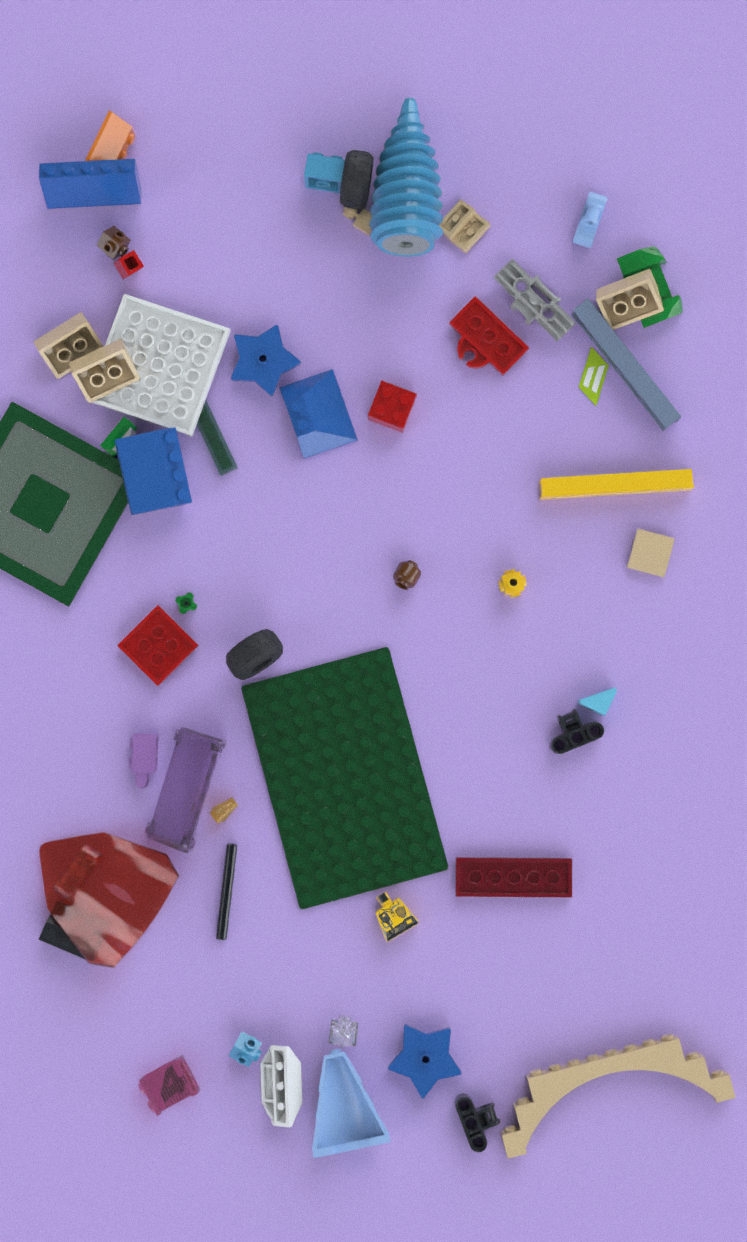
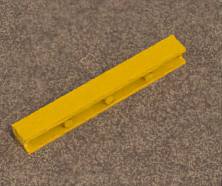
M692 469L541 478L539 481L540 500L691 491L694 488Z

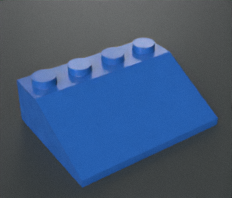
M176 427L115 439L131 515L192 503Z

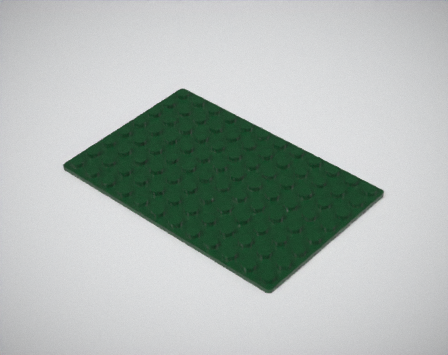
M388 647L242 686V694L300 909H307L448 869L446 855Z

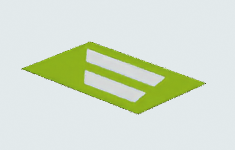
M591 347L579 388L596 406L609 365Z

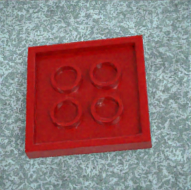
M157 605L117 646L159 686L199 645Z

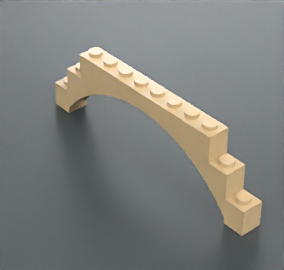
M673 1034L661 1036L662 1039L656 1041L654 1039H647L643 1041V1044L637 1046L629 1044L624 1046V1049L618 1051L610 1049L600 1056L591 1054L581 1061L579 1059H572L567 1061L568 1064L550 1065L547 1070H532L530 1074L526 1075L532 1098L522 1097L513 1103L519 1126H506L503 1131H500L507 1158L527 1154L526 1146L532 1133L551 1107L576 1087L600 1076L631 1070L666 1073L701 1087L712 1095L716 1103L736 1098L730 1075L726 1071L723 1072V1070L711 1072L712 1075H709L705 1057L701 1053L698 1054V1052L686 1054L687 1057H684L680 1040L676 1035L673 1036Z

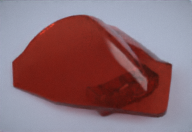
M105 832L46 842L39 849L47 908L89 964L115 968L153 922L179 878V874L167 854Z

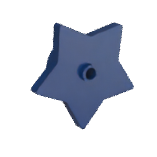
M273 326L258 337L234 335L240 358L231 375V380L255 382L267 394L273 397L280 377L301 364L298 358L283 347L279 326ZM267 357L265 362H261L259 359Z
M405 1024L403 1049L388 1065V1070L409 1077L423 1099L438 1080L462 1074L460 1068L449 1054L451 1028L447 1027L434 1032L424 1033ZM428 1056L429 1061L422 1062V1057Z

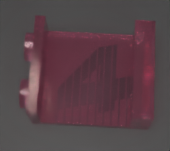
M183 1055L142 1076L139 1079L140 1084H138L143 1095L146 1094L149 1100L147 1104L151 1112L155 1111L157 1116L168 1107L190 1095L192 1097L201 1090Z

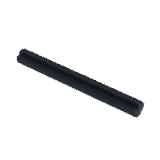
M231 843L227 844L216 933V939L226 940L237 854V845Z

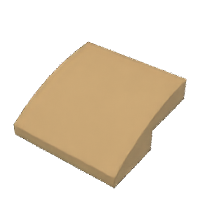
M461 199L443 218L442 223L438 225L442 228L443 235L465 254L491 227L488 221L479 216L474 208Z
M637 528L627 568L664 577L672 552L674 538Z

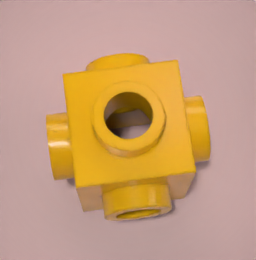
M515 569L504 571V575H501L500 581H498L500 592H503L504 596L509 595L510 598L521 596L520 592H523L525 590L524 587L527 586L525 575H521L520 571L515 572ZM511 579L516 580L517 584L515 586L510 585Z

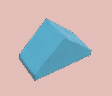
M615 687L577 700V702L593 712L606 716L617 689Z

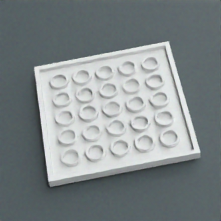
M124 294L105 346L122 339L140 380L91 403L165 428L176 427L177 432L192 437L231 332L230 328Z

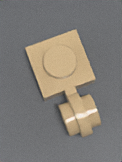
M343 208L344 212L342 214L350 220L356 219L353 226L369 236L372 232L369 225L372 218L371 213L362 209L360 214H357L358 209Z

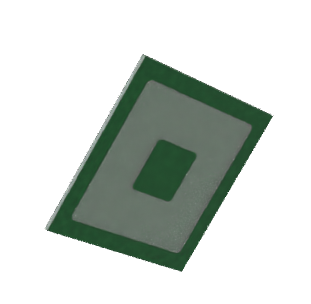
M11 402L0 421V569L70 607L128 505L120 463L118 459L22 406Z

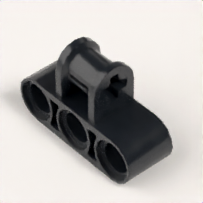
M572 709V712L557 716L563 734L551 739L549 747L553 753L563 754L601 738L604 734V727L598 722L582 725L576 709ZM593 725L599 729L597 736L590 734V728ZM574 733L581 735V741L578 744L572 741ZM557 740H561L564 744L563 749L560 751L554 748V743Z
M461 1093L455 1098L458 1116L471 1149L475 1152H482L487 1147L484 1130L498 1125L501 1121L496 1116L494 1103H488L475 1108L471 1097L468 1094ZM467 1100L469 1105L466 1108L459 1107V1102ZM470 1118L476 1120V1124L472 1127L466 1125V1121ZM476 1137H481L483 1142L480 1145H474L473 1140Z

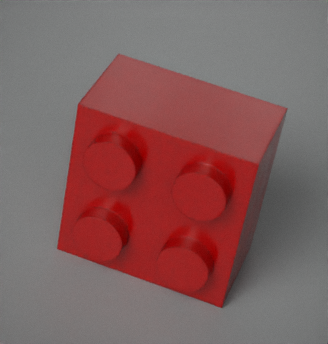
M381 380L368 413V420L403 433L416 401L417 393Z

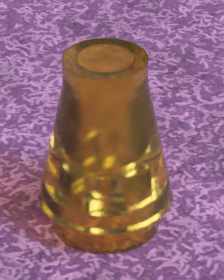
M231 797L212 807L209 814L217 824L224 823L234 809L238 807V804Z

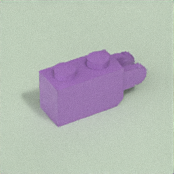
M133 734V737H130V749H133L132 757H129V768H132L131 772L135 773V785L138 788L147 787L149 773H154L157 770L159 735Z

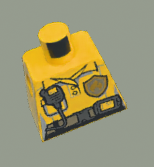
M387 892L376 897L381 908L377 909L375 913L387 942L419 923L418 919L399 897L391 901Z

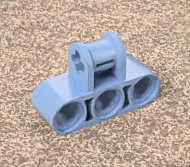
M589 192L572 243L591 248L608 197Z

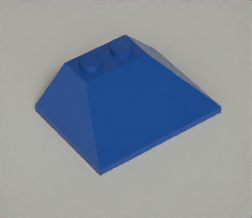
M333 369L279 387L304 459L358 440Z

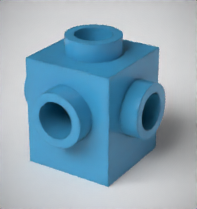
M242 1031L228 1056L237 1060L238 1063L249 1067L252 1061L257 1062L262 1053L259 1050L262 1042Z

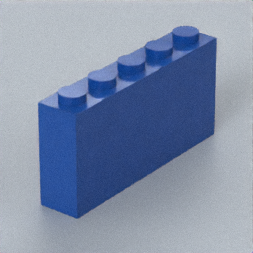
M135 159L39 163V181L47 209L141 204L142 189Z

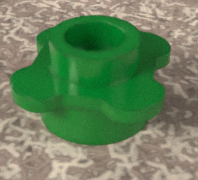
M190 592L176 597L175 601L180 607L179 612L181 614L197 609V604L193 600L194 595Z

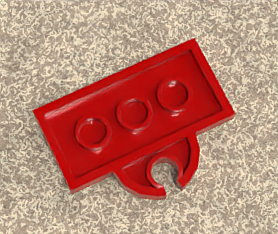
M476 296L449 322V325L461 336L457 346L459 360L461 361L464 354L468 351L473 352L475 358L468 361L465 365L469 368L478 369L491 364L504 376L529 350V347Z

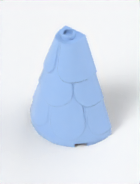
M341 1049L329 1051L330 1055L324 1056L318 1089L320 1095L312 1146L313 1158L391 1142L389 1132L377 1113L374 1103L363 1087V1081L346 1052H341Z

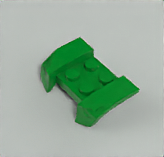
M657 247L642 248L616 258L623 279L650 269L656 281L664 311L641 319L643 328L683 312L681 297L679 295L672 297L660 267L661 264H665L667 261Z

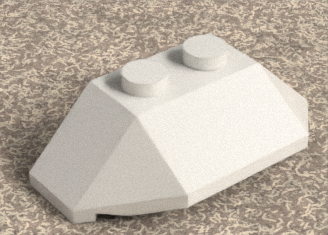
M272 1045L260 1063L262 1104L272 1119L273 1126L292 1127L302 1105L301 1062L289 1046Z

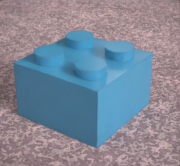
M318 152L308 153L304 172L305 188L340 193L345 159L336 155L327 157Z

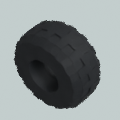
M352 150L346 154L340 189V203L344 207L362 209L367 206L374 157L369 152Z
M269 629L260 630L236 644L226 654V664L235 678L245 680L265 670L279 659L283 654V645L273 631Z

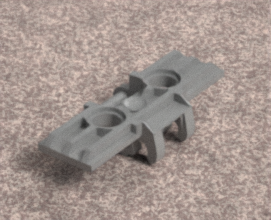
M513 259L493 277L515 299L510 308L513 311L518 309L526 317L525 323L528 326L535 319L558 341L576 324L558 305L561 298L559 296L556 297L539 280L540 277L538 275L531 278ZM524 282L526 290L518 291L516 284ZM533 285L550 301L549 304H546L531 289ZM552 311L553 317L545 318L543 312Z

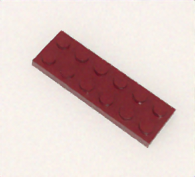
M456 857L455 896L572 898V858Z

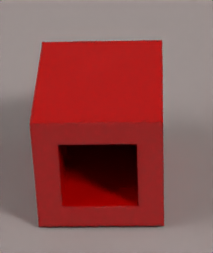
M135 250L113 263L123 280L144 267Z

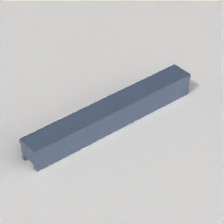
M588 298L585 299L582 304L573 310L572 317L662 431H664L674 422H677L681 415Z

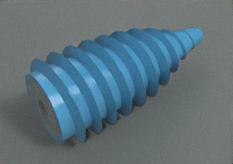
M406 98L404 100L400 116L397 118V125L391 130V137L384 143L385 150L381 152L379 156L380 164L376 168L377 177L373 184L375 191L372 194L374 204L370 210L372 218L369 225L372 230V242L381 251L402 257L419 256L432 251L435 240L443 235L442 228L438 226L443 221V216L439 213L443 204L438 199L442 195V190L437 186L441 178L435 172L439 164L436 160L432 159L435 155V150L431 146L426 145L430 142V137L423 133L424 125L420 122V113L414 98Z

